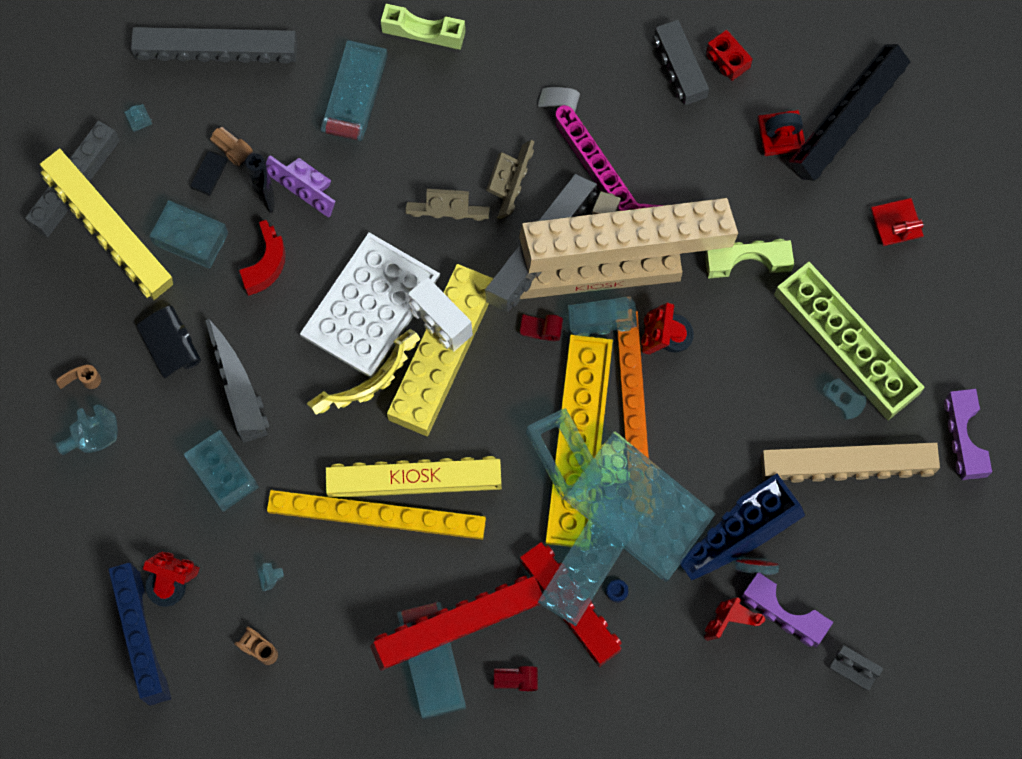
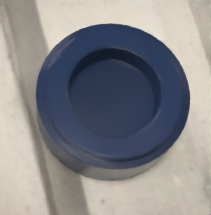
M622 580L611 581L606 589L607 597L615 603L624 601L628 596V586Z

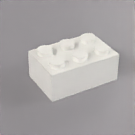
M428 277L408 293L410 312L415 318H421L425 322L424 326L431 334L435 332L439 336V342L446 349L450 348L454 352L473 336L472 322Z

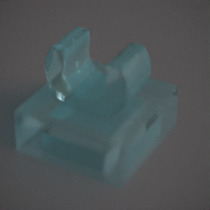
M144 104L135 105L125 111L133 132L152 124Z
M271 563L262 564L258 569L262 591L271 590L276 581H280L284 577L282 568L273 570Z

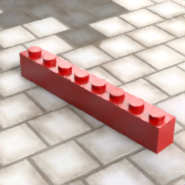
M527 576L520 577L514 581V585L509 587L507 584H503L495 588L496 592L489 595L487 592L475 596V601L468 603V600L459 602L453 610L442 609L436 612V616L428 619L427 616L415 621L416 625L409 628L407 624L395 629L394 634L387 636V633L376 636L370 648L379 670L382 671L542 604L545 598L535 576L527 578Z

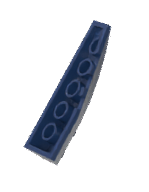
M777 473L742 496L736 502L734 508L730 512L727 511L716 527H712L707 532V536L701 542H698L679 563L691 581L752 551L805 516L803 508Z

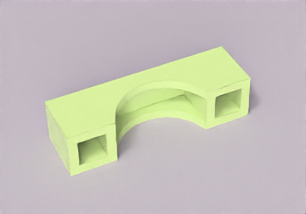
M390 4L385 5L381 19L382 33L461 50L466 32L464 20L446 16L436 21L425 20L411 14L404 7Z
M776 239L766 243L764 241H754L751 244L737 242L734 243L733 247L706 250L705 254L708 278L729 277L734 265L746 259L760 261L768 268L770 273L792 271L794 266L791 240L785 241L784 239Z

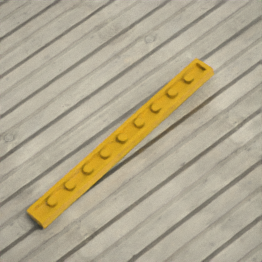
M270 490L267 512L271 514L480 540L484 538L486 517L273 490Z

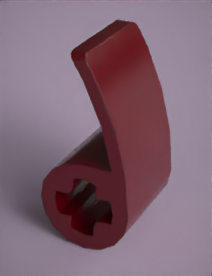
M523 314L520 334L540 340L559 341L563 318L557 315H546L544 319Z

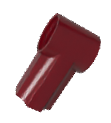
M522 666L518 667V669H494V689L537 691L538 667Z

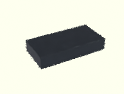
M208 151L191 184V189L211 196L228 162L227 158Z

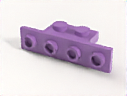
M271 155L267 158L266 167L271 178L328 218L331 216L336 201L323 193L330 186V179L300 158L287 167Z

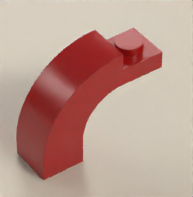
M267 220L259 222L266 242V251L263 258L257 264L239 270L248 296L261 292L272 285L281 274L285 264L286 252L282 236L277 237L274 226L269 227Z

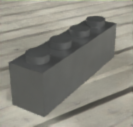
M679 20L656 27L653 42L656 48H660L662 63L664 65L667 64L669 69L668 76L670 81L674 82L677 87L676 94L678 99H682L684 105H688L707 98L709 87Z

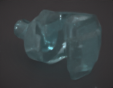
M102 405L93 406L96 414L94 417L87 416L83 408L77 410V421L69 427L71 436L56 444L60 454L64 456L78 447L84 453H92L103 450L115 443L118 436L115 414Z

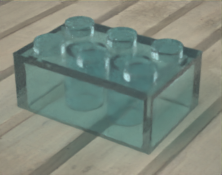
M168 200L150 234V238L155 246L210 269L228 235V231L224 223Z
M221 430L184 453V456L222 512L259 488L255 479Z

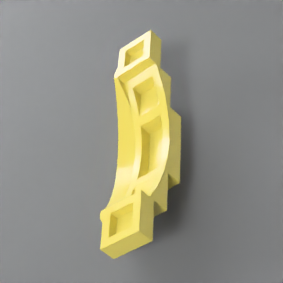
M409 329L393 341L396 345L394 350L372 378L341 393L328 395L323 391L307 403L308 407L317 415L327 411L330 408V404L339 409L340 407L348 406L352 401L357 400L361 403L370 400L376 391L385 389L391 384V381L395 378L393 375L395 371L402 367L404 361L408 359L404 351L413 349L417 345L416 342L420 340V337L415 331Z

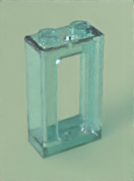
M566 408L527 426L526 434L562 500L567 497L571 500L579 496L581 490L585 488L591 490L600 485L599 481H601L603 475ZM555 427L561 430L585 474L584 479L572 485L566 484L541 438L542 433Z

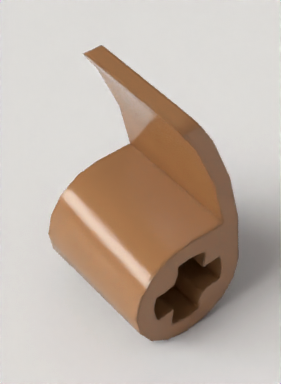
M84 365L68 371L56 380L60 389L77 378L86 388L95 389L101 383V376L93 366ZM92 374L91 379L87 380L86 378H89L88 375Z

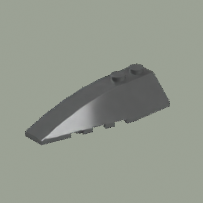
M210 319L205 320L212 345L215 347L214 353L218 365L221 367L219 370L225 385V392L237 432L243 443L267 436L266 428H269L270 425L267 416H262L260 410L264 408L261 396H256L244 367L226 338Z

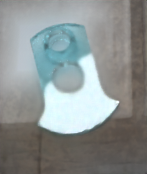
M840 378L825 384L824 395L844 412L845 420L857 417L864 410L866 395L860 396L856 394ZM832 385H835L834 392L831 390ZM843 392L850 395V402L848 404H843L840 401V395Z

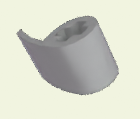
M543 88L538 107H557L558 109L560 106L565 105L571 107L575 112L580 93L571 88Z

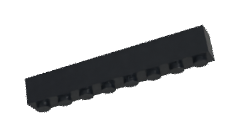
M885 44L789 161V164L802 180L815 181L821 176L826 166L834 160L835 155L846 145L847 140L858 130L860 124L869 117L870 112L881 102L882 97L893 87L898 77L905 72L911 61L898 44Z

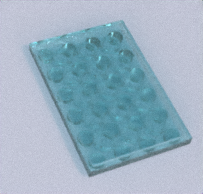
M616 431L610 435L563 498L664 582L670 579L715 516L711 509Z

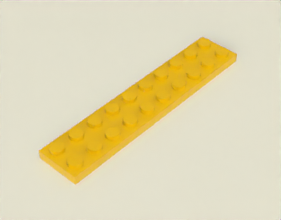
M570 335L546 544L589 549L612 339Z

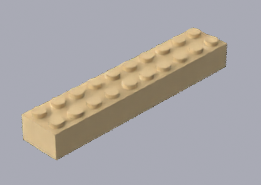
M723 198L522 223L519 238L528 273L729 248L733 247L738 231L728 199Z

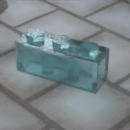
M631 296L568 305L570 330L577 336L587 337L591 333L608 334L612 330L629 331L631 328L637 327L636 307Z

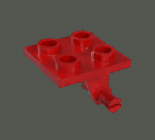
M912 198L871 207L883 246L924 236L921 229L923 228V222L921 219L918 220Z
M738 597L726 600L725 602L722 601L715 611L717 613L714 621L711 620L705 628L707 634L704 639L707 641L719 639L728 622L755 627L760 626L765 622V616L753 613L739 604L741 599Z

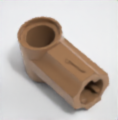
M223 127L217 128L210 138L211 142L222 150L227 158L236 166H240L248 155L253 152L252 148L242 139L238 140Z

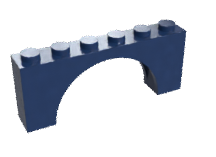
M131 563L109 568L139 697L148 705L171 700L167 679L156 658L143 607V594H145L141 573Z

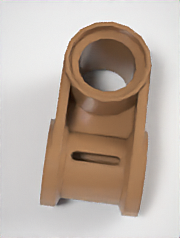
M249 626L246 627V632L240 641H236L234 644L243 652L265 665L275 663L278 658L277 649ZM270 648L272 650L271 655L268 658H262L263 650Z

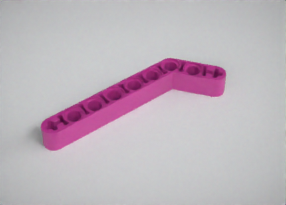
M565 105L557 109V128L600 191L612 193L616 197H623L625 201L620 202L618 211L664 206L637 203L574 110ZM573 132H578V133H580L581 135H580V136H573V135H571V133H573ZM584 148H589V149H591L592 151L589 152V153H586V152H583L582 149H584ZM596 164H600L603 167L601 169H596L593 166ZM610 180L613 181L614 184L606 185L604 182Z

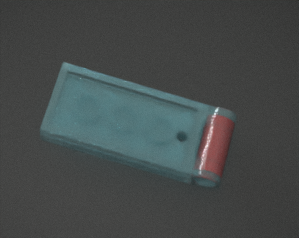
M347 40L322 122V133L363 141L387 61V49Z
M440 601L397 612L400 626L407 624L409 628L416 625L415 621L427 616L428 619L435 617V613L442 610ZM450 642L408 659L423 720L466 709Z

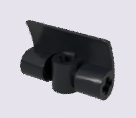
M252 153L248 155L245 161L254 190L256 193L265 196L269 211L272 213L275 206L272 182L263 156L258 153Z
M166 306L137 324L148 349L165 379L182 367L190 369L201 362L192 339L173 306Z

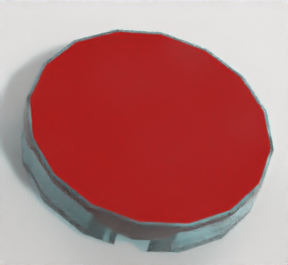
M755 559L735 560V569L737 571L746 573L759 572L765 575L779 573L780 564Z

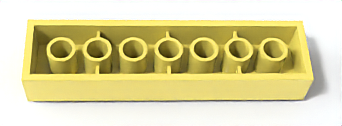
M60 148L40 163L42 169L40 173L43 176V180L49 187L54 185L56 194L61 201L69 203L68 206L75 217L83 219L84 227L91 235L94 233L97 235L98 243L105 251L107 249L111 251L112 259L119 267L121 265L125 267L124 270L133 283L135 281L139 283V290L146 298L151 297L155 300L173 285L172 276Z
M456 265L444 294L472 322L473 336L453 352L450 348L446 349L438 340L439 336L435 332L431 334L426 329L387 412L389 421L428 437L489 305L486 302L485 289L494 278L462 265Z

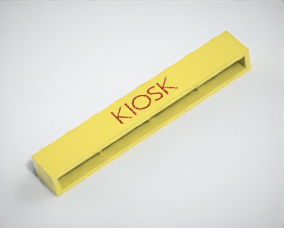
M487 456L483 457V460H474V458L466 457L462 458L461 461H452V459L445 458L440 459V462H431V460H419L418 463L397 461L396 464L376 462L375 465L367 466L365 463H354L353 466L346 467L343 464H333L331 467H326V493L330 498L500 490L502 489L500 459Z

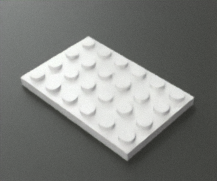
M369 232L301 331L300 336L369 378H372L395 345L393 341L401 336L413 318V314L409 310L408 293L426 277L435 284L440 277V273Z

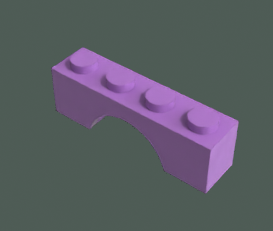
M976 389L952 391L944 400V407L950 416L948 428L950 432H953L952 449L954 453H957V473L961 474L962 480L988 477L992 473L989 452L975 446L967 434L968 420L980 410Z
M758 572L741 597L745 600L744 603L752 609L758 608L763 612L762 615L769 621L780 623L782 625L781 628L787 633H795L801 637L800 641L805 645L817 647L833 622L816 610L805 615H793L786 612L779 605L776 598L777 584Z

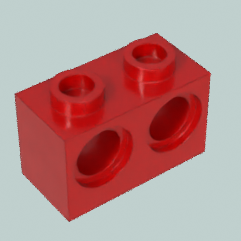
M725 30L708 42L707 57L711 62H715L719 66L720 72L731 81L751 68L753 58L728 30ZM722 47L725 51H720L717 48ZM730 62H736L738 65L733 66Z

